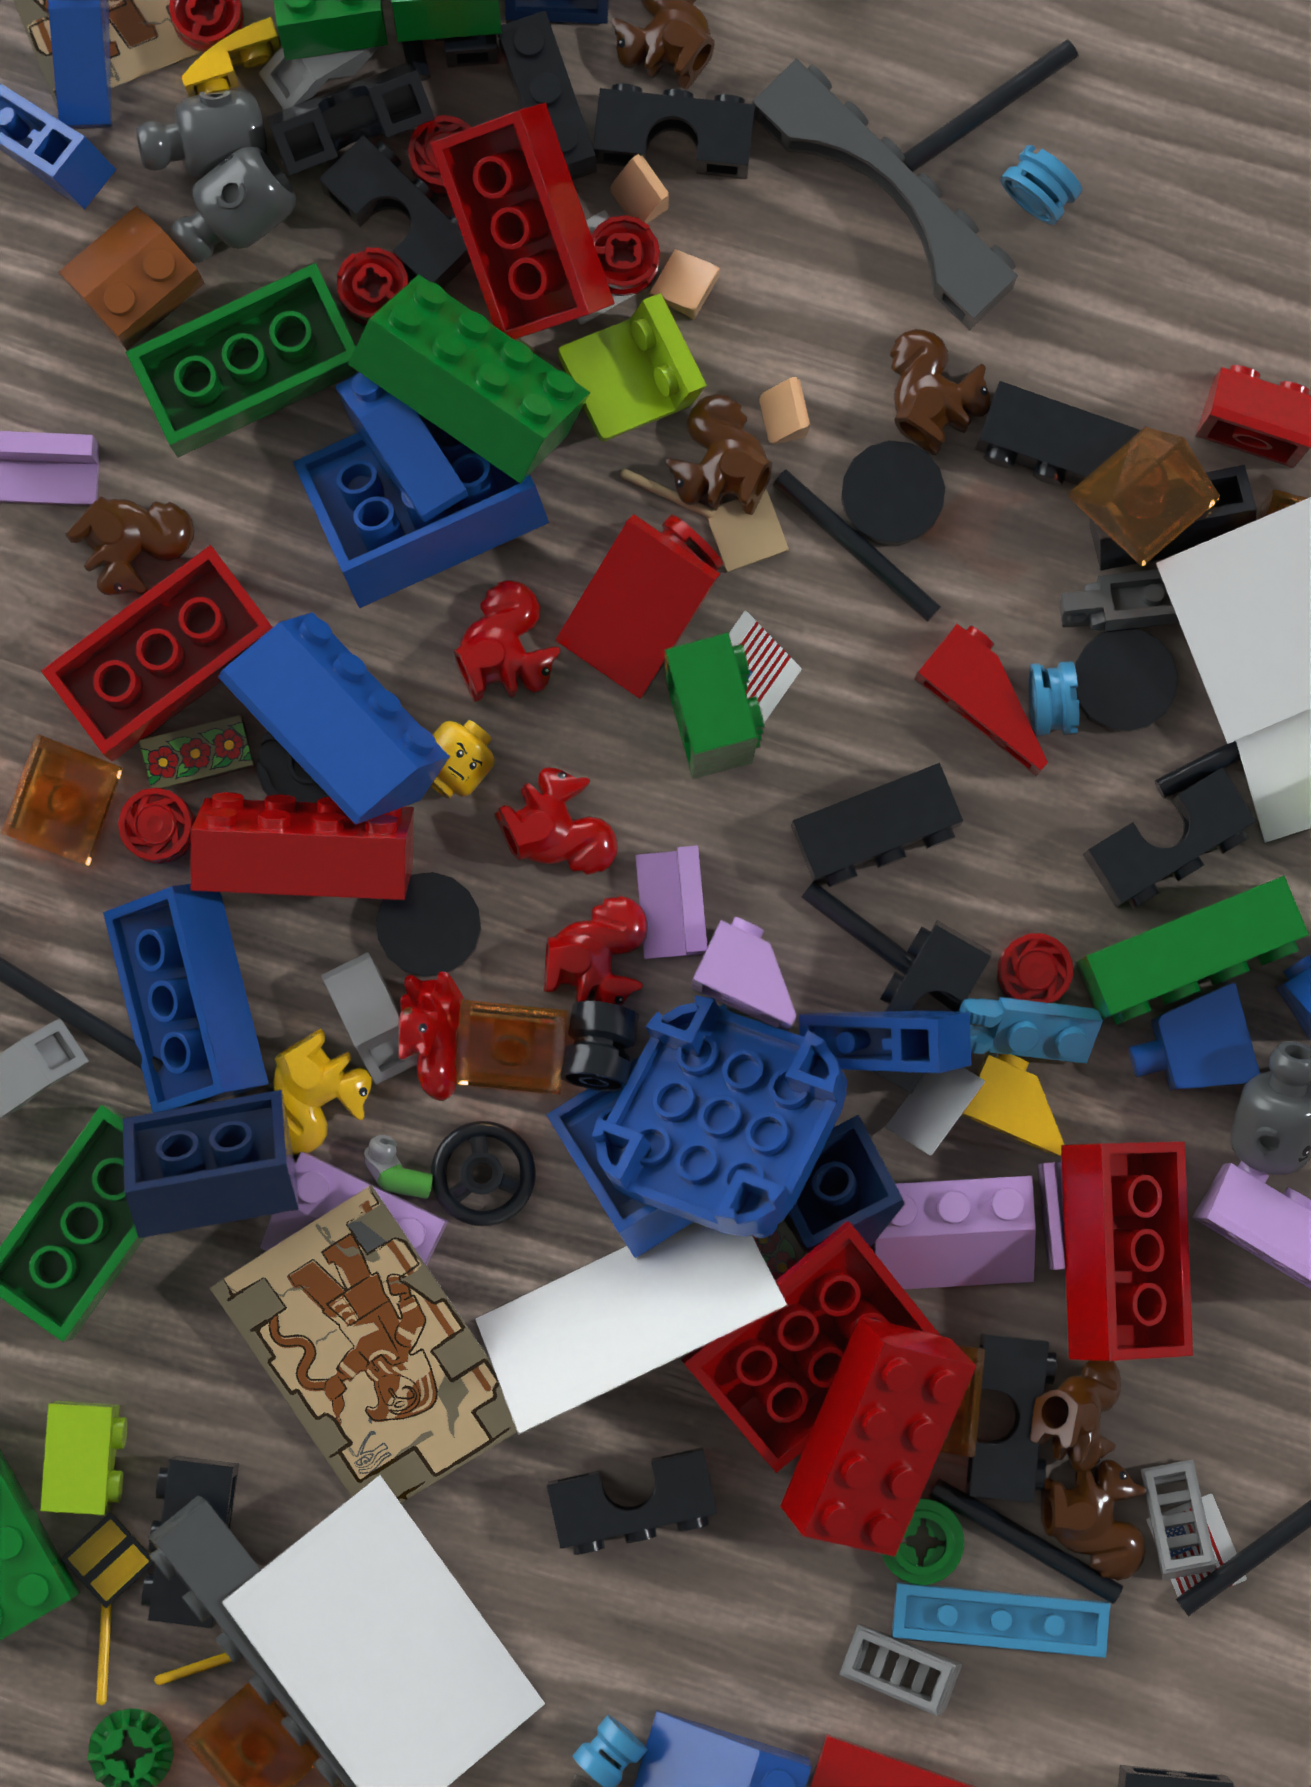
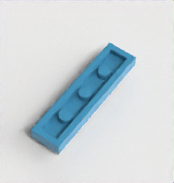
M896 1582L892 1637L1106 1658L1110 1603L1107 1601Z

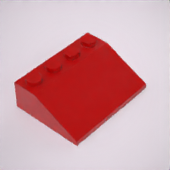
M846 1221L775 1281L787 1304L786 1306L689 1352L681 1359L775 1473L780 1471L804 1450L859 1316L941 1336L849 1221Z

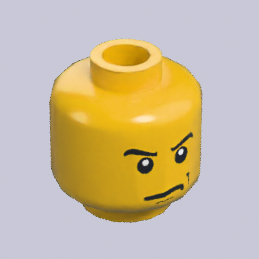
M468 720L463 726L454 721H445L432 735L437 744L450 758L430 787L447 799H450L453 794L465 797L475 790L495 765L494 755L488 748L492 738L485 730L471 720Z

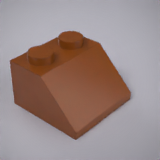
M137 205L59 271L62 278L126 350L131 348L205 284L195 265L165 231Z

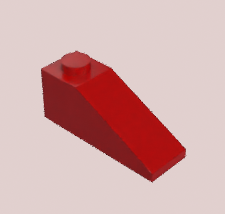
M956 624L920 668L914 680L1037 776L1048 762L998 655L991 651L994 643L977 628L970 625L965 630L959 624Z

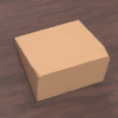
M637 154L613 181L610 191L627 216L639 218L647 224L668 210L669 192L644 157Z
M675 249L649 295L654 296L661 293L668 306L694 320L720 277V268L710 262Z
M792 377L765 391L759 399L770 444L775 445L806 438L809 433L810 422L800 379L797 380V377Z

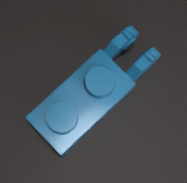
M968 997V999L962 1001L959 1012H970L971 1024L986 1026L970 1025L971 1052L984 1054L989 1051L990 1053L1012 1054L1086 1064L1103 1022L1099 1011L1095 1010V1008L999 997V1000Z

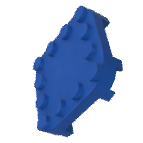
M695 996L694 1003L678 1006L663 1016L657 1011L645 1027L650 1038L608 1119L597 1118L592 1137L596 1142L598 1162L615 1189L631 1199L725 1234L738 1236L752 1235L756 1238L768 1237L774 1233L778 1223L784 1220L796 1204L842 1112L847 1094V1079L825 1041L810 1031H807L805 1037L719 1008L715 998Z

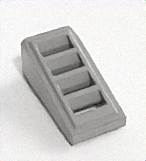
M1193 1460L1141 1469L1162 1579L1169 1580L1214 1571L1216 1561ZM1186 1480V1490L1157 1495L1156 1485ZM1190 1502L1191 1511L1165 1516L1161 1514L1160 1507ZM1190 1524L1195 1525V1533L1166 1537L1165 1529ZM1199 1546V1555L1171 1560L1170 1551Z
M858 1624L839 1675L939 1716L944 1714L962 1663ZM872 1642L879 1645V1649L871 1671L868 1673L861 1670V1667ZM893 1651L898 1653L899 1657L889 1681L882 1678V1674L890 1652ZM912 1659L920 1662L912 1686L908 1688L903 1686L902 1683ZM934 1668L939 1670L940 1674L933 1693L929 1696L924 1694L923 1690L931 1669Z

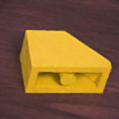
M998 1054L997 1058L990 1055L985 1056L976 1074L985 1080V1083L964 1110L962 1116L1055 1157L1061 1156V1145H1064L1063 1139L1038 1076L1026 1071L1029 1062L1012 1054Z

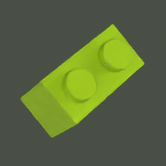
M70 1401L48 1403L40 1511L106 1515L112 1511L113 1503L121 1502L123 1471L115 1470L117 1449L125 1448L127 1418L119 1417L120 1405Z

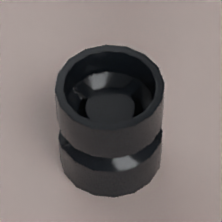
M579 1001L574 1003L568 1029V1036L574 1040V1044L565 1047L560 1078L574 1086L609 1092L622 1091L624 1086L627 1085L632 1057L625 1053V1051L635 1045L639 1014L627 1007L600 1001Z

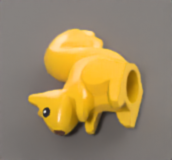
M321 1028L286 1048L274 1058L277 1065L274 1072L273 1087L274 1091L281 1090L283 1094L293 1155H300L301 1152L311 1153L323 1144L327 1136L328 1123L321 1106L329 1101L338 1098L356 1119L363 1120L365 1116L364 1103L372 1086V1077L366 1068L360 1067L347 1072L343 1071L351 1060L349 1052L342 1053L332 1059L325 1054L321 1048L325 1041V1033Z

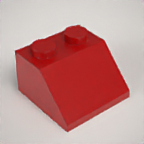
M1231 365L1230 369L1221 367L1213 379L1195 436L1294 468L1311 448L1310 390L1294 382L1281 381L1279 385L1261 380V374L1249 367L1241 365Z

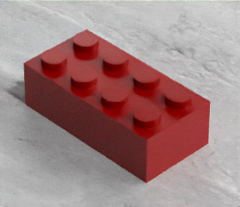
M546 102L517 110L430 143L488 311L496 328L515 340L589 315L615 304Z
M209 545L43 668L41 672L102 754L113 762L139 743V740L147 737L221 682L218 678L221 671L273 627L214 548Z
M234 792L216 793L212 795V798L204 799L191 828V891L405 900L413 869L414 807H402L355 824L330 797H323L318 799L317 803L296 802L294 796L284 794L267 796L264 801L244 800L242 794Z
M1185 1141L1061 1145L1069 1360L1120 1361L1193 1356Z
M859 1316L780 1505L803 1537L896 1556L976 1369V1365L951 1338Z

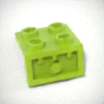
M661 293L642 300L630 319L562 345L557 351V356L565 372L576 383L590 392L583 408L598 439L602 442L691 407L707 386Z

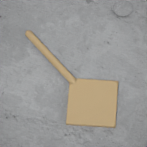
M628 469L620 471L622 479L707 517L727 573L789 551L767 488L753 515L745 513L739 499L724 503L715 511L699 502L694 505H687L682 502L677 492Z

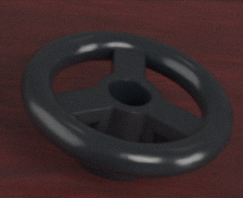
M491 1121L467 1123L450 1132L438 1146L431 1165V1174H433L432 1188L441 1206L455 1219L474 1226L497 1225L514 1217L530 1199L536 1179L534 1158L526 1142L511 1128ZM486 1137L502 1141L513 1151L519 1163L520 1179L503 1173L501 1162L494 1155L488 1153ZM470 1139L472 1155L467 1157L462 1164L460 1171L461 1181L449 1189L446 1175L449 1159L458 1146ZM481 1163L488 1164L493 1171L491 1180L485 1184L476 1182L473 1177L474 1168ZM497 1188L513 1194L505 1204L492 1210H474L460 1203L471 1193L484 1195L495 1191Z

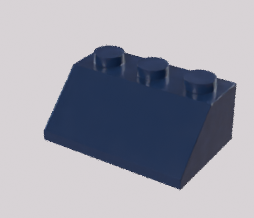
M281 1090L123 1118L125 1195L139 1238L299 1210L296 1169Z

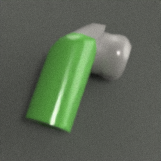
M386 1135L373 1137L370 1140L369 1147L364 1151V1163L380 1188L387 1192L428 1199L433 1174L403 1168L396 1156L397 1143L393 1138Z

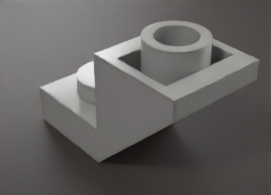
M281 46L262 68L259 75L285 110L311 100L328 79L354 76L380 46L285 61Z
M369 952L321 975L350 1038L376 1085L417 1065L418 1053L403 1060L399 1059L398 1021L400 1015L391 993Z
M61 1018L21 1039L0 1054V1120L24 1107L41 1091L80 1070L89 1062Z

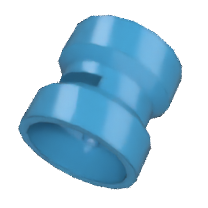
M608 1714L597 1726L596 1737L591 1742L582 1743L572 1757L601 1786L616 1787L622 1780V1771L629 1763H637L646 1753L647 1748L622 1723Z

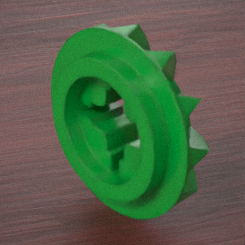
M921 1498L903 1538L916 1535L918 1526L921 1524V1518H924V1525L927 1527L928 1535L936 1537L937 1540L945 1541L944 1545L936 1544L935 1547H927L925 1556H922V1564H918V1556L914 1546L907 1545L906 1542H901L895 1557L885 1554L881 1555L887 1567L898 1578L911 1584L928 1585L945 1579L956 1569L963 1556L965 1539L958 1518L949 1508L939 1502Z
M137 1708L121 1709L105 1717L90 1736L87 1761L91 1765L96 1781L102 1783L105 1787H156L166 1777L172 1765L174 1756L172 1737L165 1724L154 1714ZM126 1730H128L129 1738H132L134 1746H143V1749L152 1748V1751H148L136 1759L133 1775L126 1759L109 1758V1754H113L124 1746Z

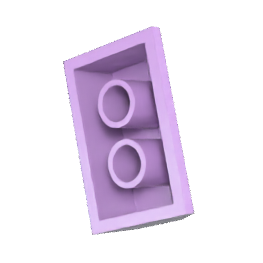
M738 917L734 918L731 925L721 920L693 978L692 989L715 998V1000L768 1025L788 1031L796 1018V1013L771 944L761 939L764 930Z
M300 1153L295 1163L299 1210L272 1214L260 1246L261 1249L268 1251L372 1185L426 1266L428 1265L449 1222L448 1220L390 1192L384 1191L309 1153Z
M1242 1161L1238 1167L1232 1163L1223 1164L1192 1218L1311 1289V1200L1289 1187L1286 1188L1284 1194L1265 1184L1269 1178L1267 1173L1257 1171Z
M1032 1176L895 1184L905 1205L872 1246L874 1253L903 1289L1034 1282L1036 1227Z

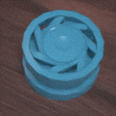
M1027 145L1018 157L1019 164L1016 167H1009L1001 176L1000 182L1009 196L1030 215L1044 223L1055 225L1065 212L1064 205L1066 203H1074L1083 190L1075 175L1052 154L1044 149H1041L1037 154L1032 153L1036 148L1034 145Z
M1073 661L1059 662L1057 667L1046 668V670L1039 663L1030 664L1029 709L1031 726L1036 737H1042L1055 730H1061L1063 735H1075L1078 733V728H1075V726H1079V700H1077L1076 691L1078 682Z

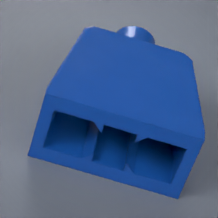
M1236 983L1223 986L1151 1019L1156 1040L1128 1047L1130 1062L1135 1076L1141 1077L1164 1070L1170 1091L1247 1084L1255 1075L1260 1074Z

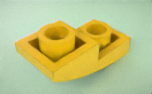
M272 17L255 22L232 33L203 53L181 76L188 96L200 95V92L208 94L238 87L240 85L234 70L235 66L243 64L244 67L251 68L268 63L273 54L281 48Z

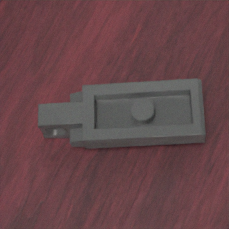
M1159 570L1098 576L1097 582L1086 584L1084 591L1061 593L1059 610L1062 627L1091 625V630L1101 631L1104 629V631L1179 623Z

